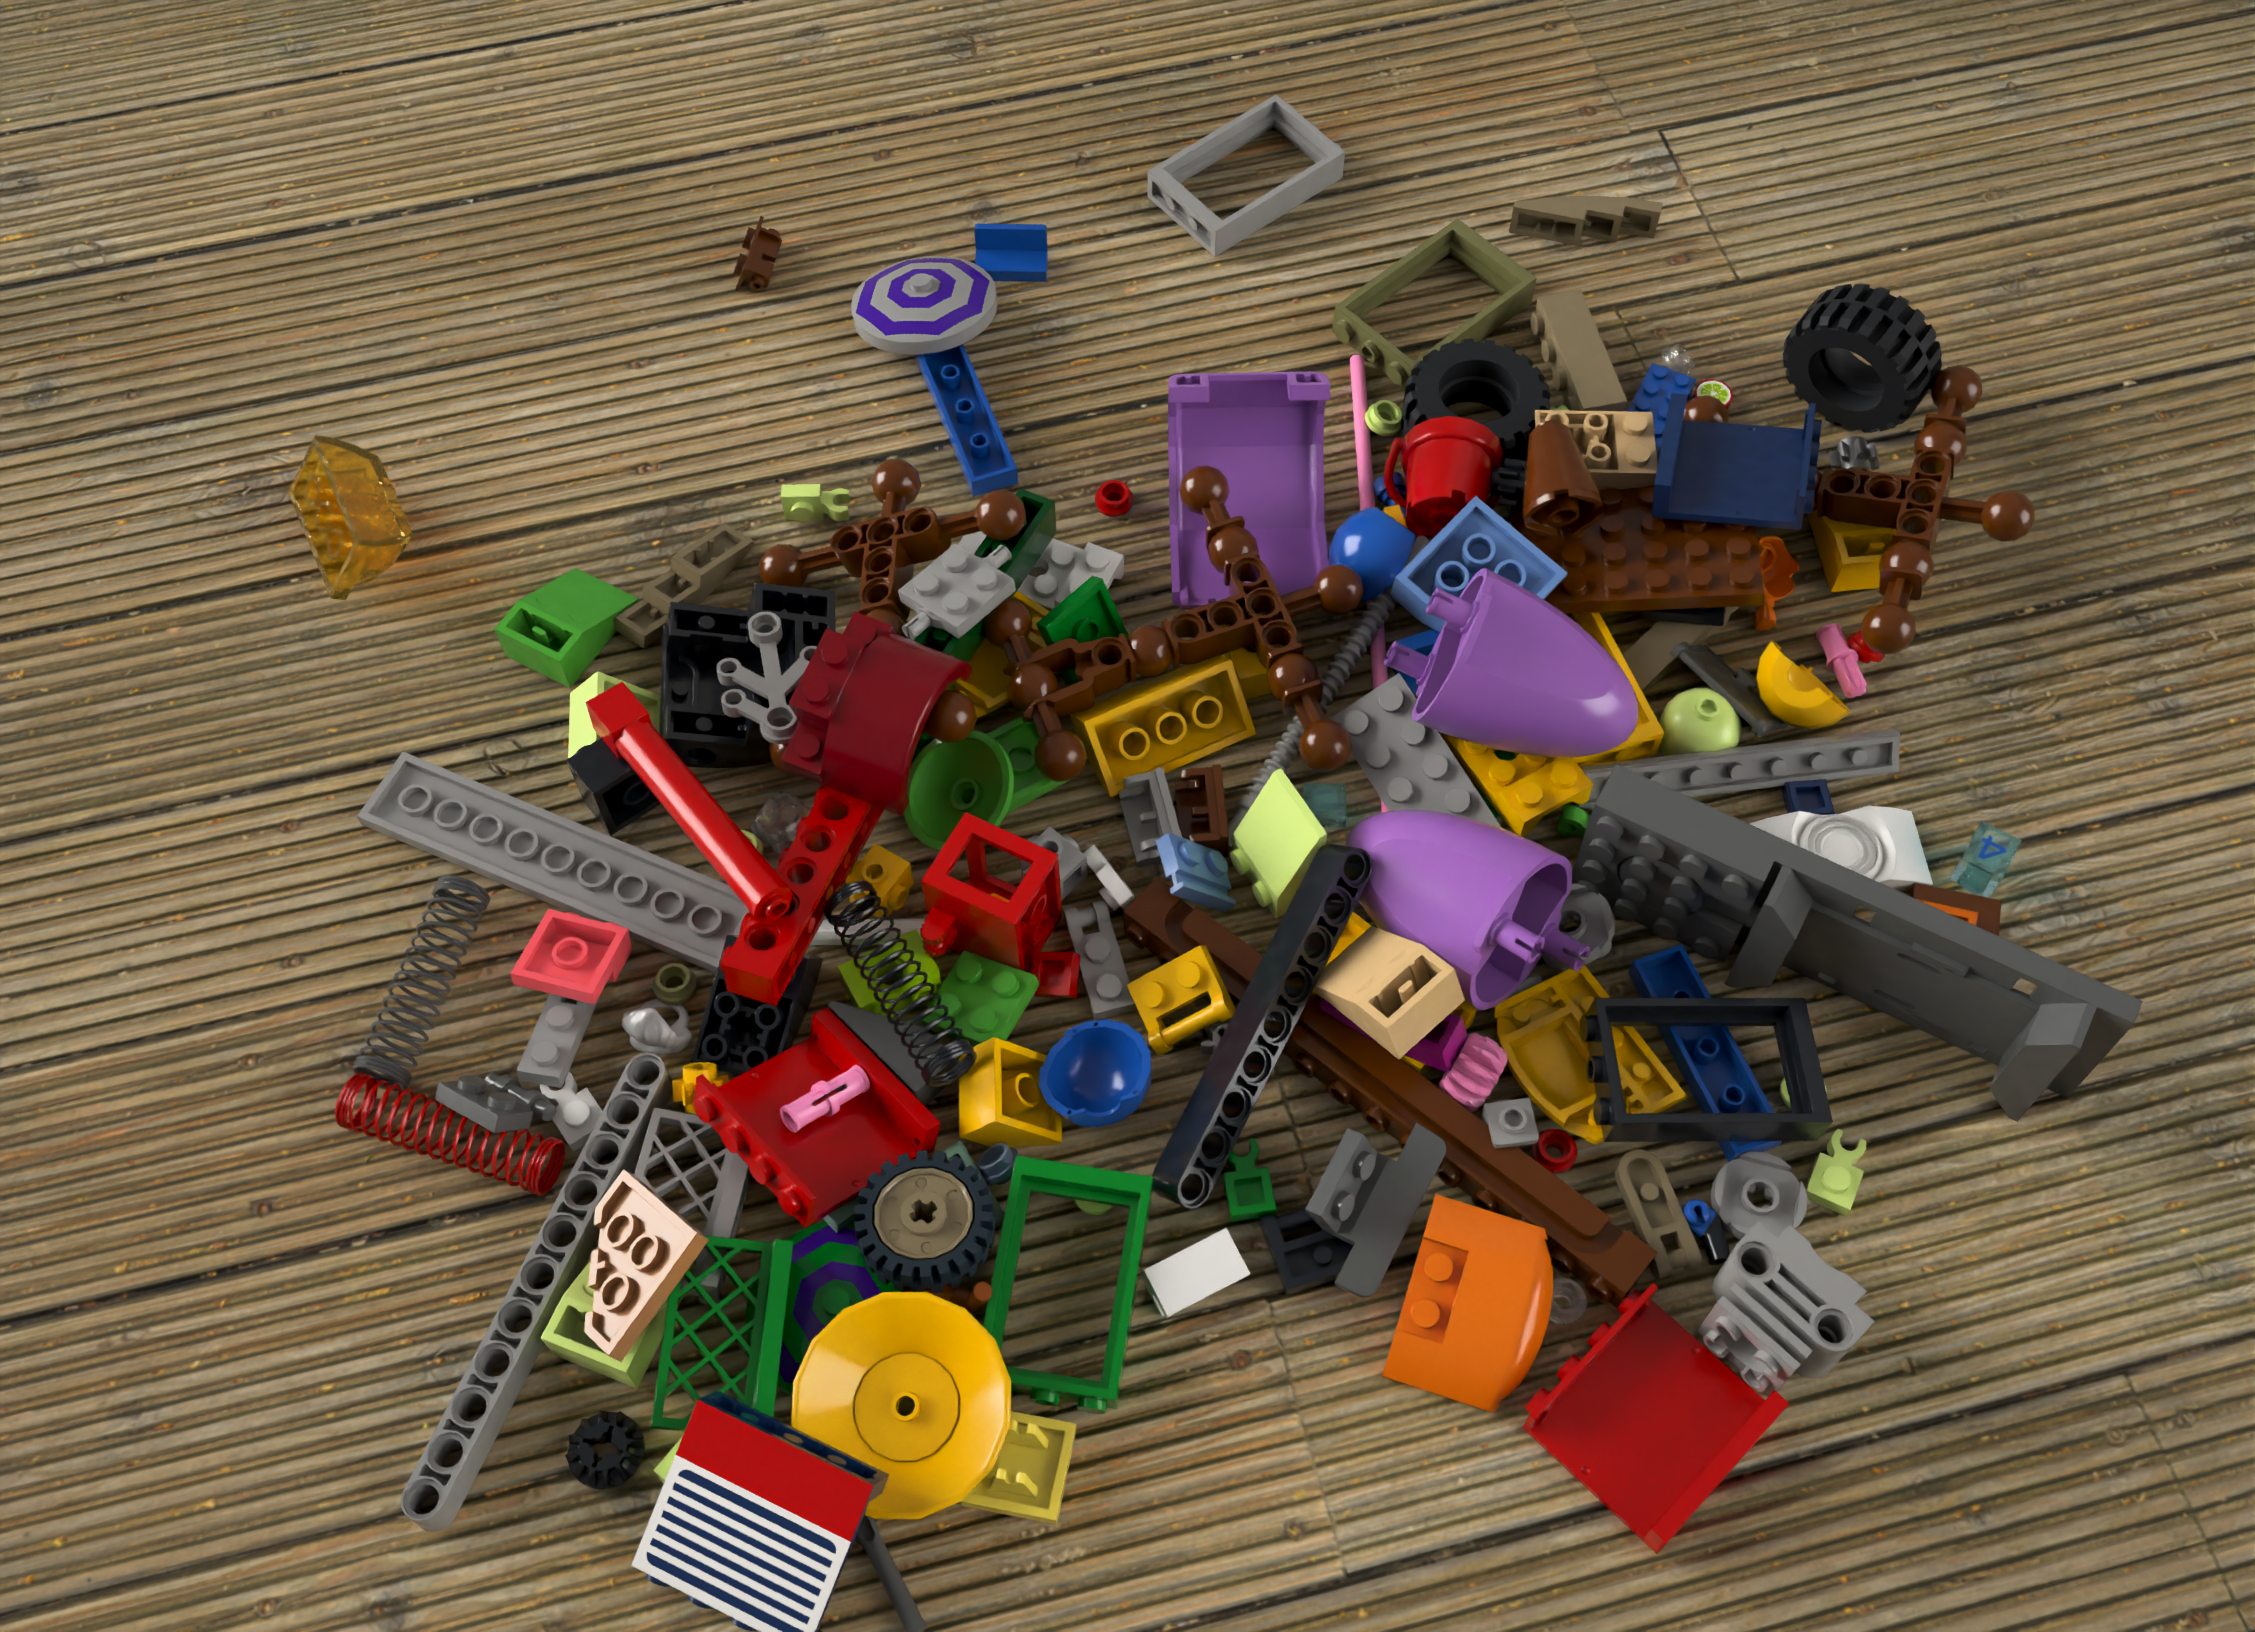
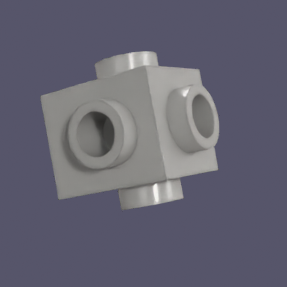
M1049 826L1039 836L1034 835L1028 839V841L1058 854L1062 900L1088 877L1087 857L1081 852L1078 844L1067 834L1061 836ZM1020 859L1021 876L1024 878L1032 864Z

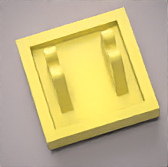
M1011 1411L1010 1429L993 1469L960 1502L961 1506L1057 1525L1077 1430L1076 1423Z

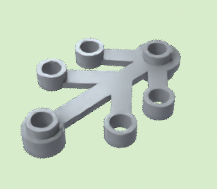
M759 612L749 619L748 630L750 640L760 648L765 678L744 668L735 658L721 660L717 664L716 670L718 680L722 685L734 686L739 684L768 699L769 708L767 709L747 699L746 694L742 690L730 689L721 696L722 709L724 714L729 717L735 718L744 715L760 724L761 734L767 741L774 744L789 743L799 721L791 707L786 705L785 697L799 684L810 662L808 660L812 658L817 646H807L802 649L799 655L800 658L781 675L777 644L783 635L781 620L772 612ZM731 702H740L736 705L730 704Z

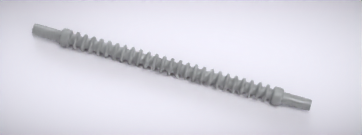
M1418 536L1416 538L1410 556L1402 570L1430 542L1426 537ZM1394 581L1385 591L1372 599L1371 603H1368L1367 611L1362 612L1361 619L1356 622V628H1352L1350 636L1345 638V645H1341L1339 653L1334 655V662H1330L1328 670L1322 673L1323 679L1320 680L1323 683V694L1320 707L1324 714L1327 713L1326 706L1332 705V698L1338 696V689L1343 688L1344 680H1348L1350 672L1355 670V663L1360 662V654L1366 653V646L1371 645L1372 638L1378 634L1377 629L1383 627V621L1389 617L1388 612H1392L1394 604L1398 603L1390 596ZM1297 715L1293 717L1294 723L1288 725V732L1282 734L1283 741L1276 743L1277 750L1270 752L1271 759L1264 761L1265 768L1259 769L1258 775L1260 777L1253 778L1252 783L1254 786H1248L1246 789L1247 794L1242 795L1237 802L1236 809L1238 811L1228 825L1229 851L1233 847V833L1272 773L1281 768L1287 774L1285 768H1290L1293 765L1291 759L1298 757L1297 750H1299L1300 736L1304 729Z

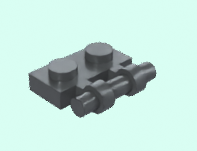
M489 1073L484 1079L464 1075L460 1076L458 1081L438 1083L435 1096L436 1101L493 1133L530 1128L532 1119L540 1118L548 1122L556 1114V1106L549 1103L544 1094L534 1089L525 1090L521 1087L520 1082L509 1075L499 1076L496 1073Z

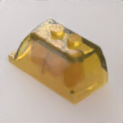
M315 435L288 493L330 598L346 600L352 587L374 580L393 566L409 542L412 531L408 524L407 516L403 512L396 496L395 488L391 485L378 456L356 445L331 437Z

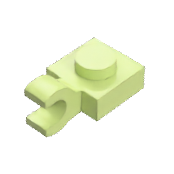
M820 484L781 486V501L786 521L807 522L810 520H824L825 513L836 521H846L849 519L848 506H837L841 503H850L849 490L839 488L832 491H822Z

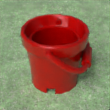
M1454 416L1428 419L1415 425L1403 439L1395 438L1393 440L1385 463L1383 478L1387 494L1396 505L1406 509V526L1415 534L1416 538L1418 536L1426 537V535L1434 538L1475 496L1493 510L1500 496L1492 494L1489 496L1490 480L1494 468L1501 466L1503 450L1499 438L1487 426L1474 420ZM1399 452L1401 453V466L1406 476V500L1396 490L1393 480L1394 467Z

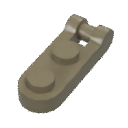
M1638 1149L1627 1152L1617 1165L1615 1172L1616 1183L1639 1238L1658 1252L1649 1267L1652 1275L1658 1280L1671 1276L1672 1270L1684 1267L1688 1271L1701 1267L1702 1257L1662 1163L1657 1156L1646 1150ZM1674 1238L1677 1249L1666 1252L1662 1240Z

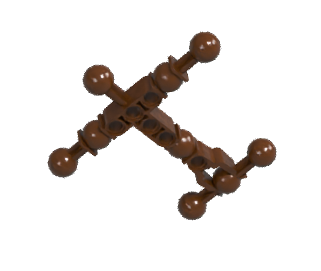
M1963 365L1947 367L1940 371L1932 382L1931 397L1933 403L1938 408L1937 414L1931 413L1926 415L1924 428L1916 437L1914 442L1916 458L1914 459L1910 476L1846 468L1832 471L1831 468H1825L1823 475L1818 470L1816 473L1812 511L1817 509V517L1823 518V516H1827L1829 519L1838 522L1896 529L1892 536V545L1885 550L1879 562V592L1884 596L1883 602L1871 608L1861 623V634L1864 642L1871 650L1883 655L1896 654L1906 649L1915 636L1916 624L1913 615L1907 608L1910 600L1921 599L1923 585H1925L1932 574L1933 560L1931 553L1934 549L1942 519L1982 524L1983 530L1991 538L2002 542L2015 541L2025 536L2035 521L2033 503L2024 494L2014 490L1999 492L1989 497L1986 502L1948 497L1950 480L1953 479L1954 467L1960 463L1967 450L1965 439L1967 421L1961 416L1962 413L1973 409L1982 395L1980 376L1972 369ZM1710 395L1695 397L1686 403L1685 420L1728 423L1729 414L1726 406L1719 399Z
M1204 465L1189 470L1181 482L1179 491L1183 504L1191 512L1203 515L1208 524L1205 546L1208 550L1211 564L1218 572L1224 574V583L1226 586H1230V597L1179 613L1169 622L1167 619L1162 620L1161 628L1154 625L1140 626L1131 631L1127 638L1122 633L1118 635V638L1105 637L1080 644L1076 639L1066 638L1034 651L1033 654L1026 641L1031 631L1032 619L1022 602L1006 598L984 617L982 633L991 645L1004 649L1009 664L1003 668V673L1010 676L1007 685L1008 698L1017 710L1024 712L1022 716L1024 722L1034 723L1040 737L1034 752L1035 765L1045 778L1052 781L1063 782L1075 778L1080 774L1087 758L1084 743L1075 733L1063 729L1058 717L1091 709L1095 704L1096 697L1120 688L1128 680L1135 682L1136 673L1145 677L1157 676L1166 671L1171 663L1173 668L1179 667V664H1195L1253 645L1260 663L1266 668L1270 691L1282 702L1284 715L1296 712L1303 726L1304 732L1300 736L1299 750L1304 762L1310 768L1320 772L1335 771L1345 764L1351 754L1352 743L1349 732L1342 724L1326 719L1320 707L1323 683L1320 680L1316 664L1308 656L1303 655L1304 647L1302 643H1297V631L1290 617L1318 608L1333 615L1349 613L1357 607L1363 597L1364 588L1361 576L1353 568L1346 565H1329L1319 572L1312 586L1280 596L1266 565L1260 560L1256 538L1249 530L1245 529L1244 518L1242 516L1230 518L1224 505L1230 491L1228 481L1217 468ZM1257 613H1267L1268 615H1259ZM1220 625H1229L1231 627L1224 628L1220 627ZM1183 637H1191V638H1193V639H1191V640H1184V639H1181V638H1183ZM1277 644H1278V645H1283L1284 647L1278 648V647H1273L1272 645H1277ZM1116 662L1114 665H1106L1104 663ZM1074 669L1076 678L1080 682L1059 690L1058 680L1053 672Z

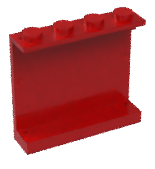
M828 1007L813 1014L810 1037L729 1082L717 1087L714 1083L711 1084L703 1074L696 1077L693 1106L697 1116L703 1122H709L720 1134L725 1147L731 1153H737L749 1166L755 1180L760 1184H765L776 1195L782 1209L788 1215H794L805 1228L858 1197L861 1188L868 1187L867 1179L873 1172L878 1175L881 1174V1165L890 1160L893 1165L898 1164L899 1155L908 1153L910 1160L917 1159V1151L927 1150L929 1154L935 1149L941 1122ZM854 1065L860 1066L867 1074L870 1081V1089L840 1105V1110L830 1117L823 1115L805 1125L796 1133L791 1132L783 1123L780 1116V1108L809 1093L812 1085L822 1080L828 1082L848 1071ZM835 1091L812 1105L816 1106L838 1092Z
M1652 1283L1643 1294L1635 1289L1628 1295L1617 1309L1622 1316L1612 1327L1606 1321L1598 1327L1587 1341L1592 1348L1582 1359L1574 1354L1567 1360L1556 1374L1561 1382L1550 1393L1543 1387L1529 1401L1525 1409L1530 1415L1522 1428L1658 1554L1790 1403L1775 1390L1766 1400L1757 1394L1652 1300V1297L1659 1288Z

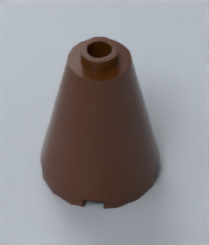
M1554 420L1544 421L1537 425L1529 435L1522 509L1525 528L1535 535L1547 537L1559 536V529L1570 527L1572 534L1581 532L1593 526L1602 518L1603 499L1569 428Z

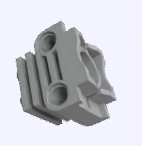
M1758 1221L1736 1244L1712 1282V1292L1717 1303L1697 1332L1703 1336V1341L1711 1352L1721 1358L1726 1357L1741 1370L1742 1378L1750 1387L1759 1392L1764 1391L1769 1396L1774 1390L1777 1392L1794 1372L1810 1379L1821 1378L1829 1373L1875 1321L1855 1305L1867 1291L1848 1274L1838 1271L1824 1262L1814 1251L1810 1242L1790 1224L1777 1237Z

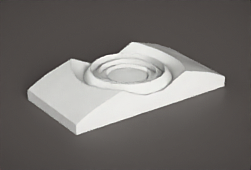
M1865 806L1841 814L1829 815L1797 811L1749 823L1899 892L1910 891L1914 883L1933 886L1912 811L1880 806Z

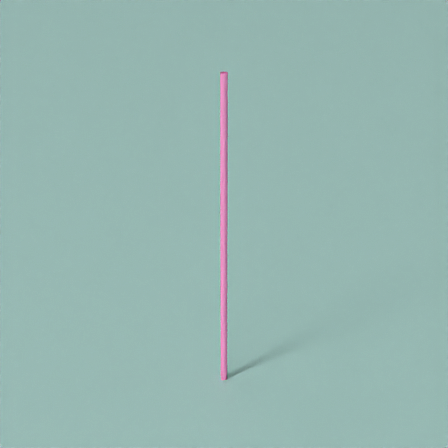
M1353 355L1350 358L1359 500L1360 511L1369 507H1375L1370 428L1365 421V414L1368 410L1365 360L1362 355ZM1384 621L1383 627L1377 629L1378 634L1372 638L1370 645L1373 690L1388 680V669L1384 666V661L1387 658ZM1381 799V813L1389 811Z

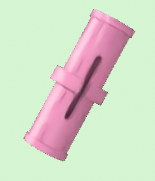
M854 1065L848 1071L828 1082L819 1081L812 1085L809 1093L788 1105L782 1106L780 1108L781 1119L791 1132L796 1133L802 1127L823 1115L830 1117L840 1110V1105L870 1089L869 1078L860 1066ZM835 1091L838 1092L837 1094H834L833 1096L829 1097L828 1099H826L825 1101L819 1103L818 1105H816V1106H813V1105H812V1104L817 1103L818 1101L822 1100V1099L825 1098L826 1096L832 1094L833 1092H835Z

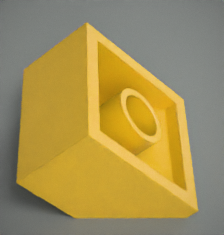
M996 1037L972 1047L977 1054L976 1061L970 1070L959 1078V1137L989 1147L1001 1142L1006 1143L1008 1147L1047 1146L1062 1143V1116L1046 1103L1039 1088V1067L1043 1066L1047 1055ZM963 1054L959 1058V1062H961L967 1054Z

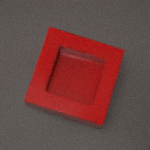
M1034 951L1032 974L1036 975L1040 983L1034 996L1044 998H1076L1080 955L1074 952Z

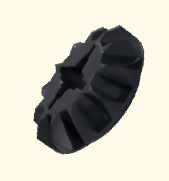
M600 1410L597 1415L588 1419H582L580 1426L574 1434L569 1435L568 1453L565 1456L572 1474L579 1482L593 1489H611L625 1483L638 1470L645 1451L644 1437L637 1423L621 1411L616 1413ZM612 1434L611 1443L622 1455L616 1453L614 1455L605 1454L602 1461L597 1462L598 1453L589 1443H604L607 1437H610Z

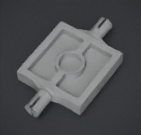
M954 544L898 590L900 601L917 613L912 620L902 626L904 634L911 640H915L925 629L933 626L944 629L955 637L961 638L1016 591L1014 579L998 570L1001 565L1012 557L1008 548L999 545L986 558H981Z

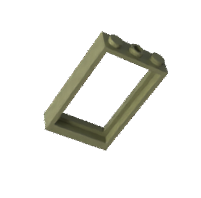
M1457 218L1337 304L1334 308L1332 332L1341 342L1347 343L1360 353L1366 362L1375 365L1385 373L1394 384L1400 385L1405 389L1407 379L1411 375V370L1417 362L1423 361V356L1434 349L1440 351L1442 345L1452 341L1455 345L1461 344L1463 339H1474V342H1480L1530 305L1537 277ZM1449 255L1502 296L1413 361L1362 321L1361 318Z

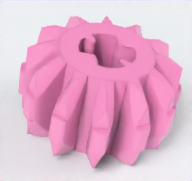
M1477 1033L1469 1035L1449 1073H1443V1077L1439 1082V1089L1470 1112L1478 1110L1490 1095L1504 1071L1507 1063L1506 1051L1488 1037L1484 1038Z

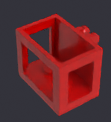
M967 812L964 813L921 880L927 917L924 920L925 923L922 924V928H920L921 938H923V950H925L926 954H929V957L940 958L941 955L948 952L947 948L960 955L965 950L1029 972L1033 966L1034 951H1042L1063 916L1058 854ZM984 842L1032 864L1018 887L988 874ZM964 849L966 850L969 879L966 883L948 876ZM992 892L996 893L1010 901L1006 903L996 897L991 896Z

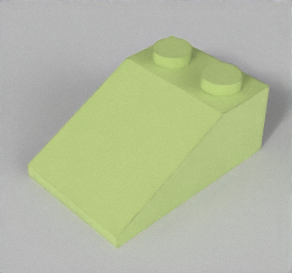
M1281 768L1272 773L1233 833L1232 852H1230L1232 864L1240 875L1246 874L1253 884L1252 891L1257 902L1262 907L1268 906L1275 918L1286 913L1316 853L1326 844L1327 840L1326 831Z

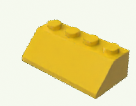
M1222 655L1195 664L1182 666L1097 702L1089 710L1070 714L1076 734L1086 747L1087 759L1110 797L1119 794L1121 790L1127 789L1124 788L1123 779L1129 776L1155 771L1156 768L1163 767L1164 773H1168L1256 734L1232 659Z

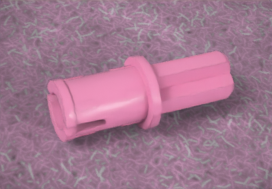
M1836 623L1823 626L1817 631L1816 638L1826 655L1827 669L1830 672H1834L1846 697L1852 699L1856 696H1862L1866 692L1867 683L1857 664L1859 658L1857 652L1849 647L1840 625L1837 626Z

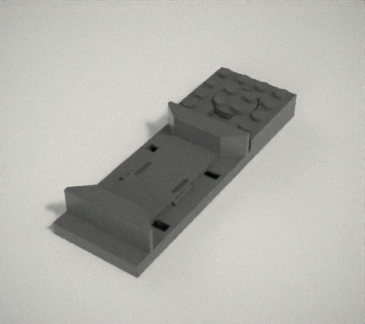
M1617 764L1593 807L1572 870V884L1586 886L1588 891L1595 892L1597 895L1600 893L1607 900L1611 911H1614L1619 918L1630 922L1635 921L1654 930L1658 936L1664 939L1676 940L1691 947L1704 958L1716 959L1724 963L1733 944L1741 946L1742 948L1724 983L1729 987L1770 986L1782 965L1997 1065L1998 1068L1989 1089L2008 1118L2017 1122L2046 1088L2068 1098L2134 1025L2143 1002ZM1859 905L1876 912L1870 923L1853 915ZM2019 978L2037 985L2030 995L2013 988Z

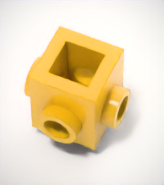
M876 843L862 861L858 860L855 862L845 881L846 885L856 881H868L877 891V896L881 898L880 906L887 908L888 914L886 917H889L893 910L897 911L905 904L909 896V889L914 884L910 862ZM862 891L849 896L850 904L859 898L868 896L869 891ZM879 909L873 915L878 918L882 917L884 911Z

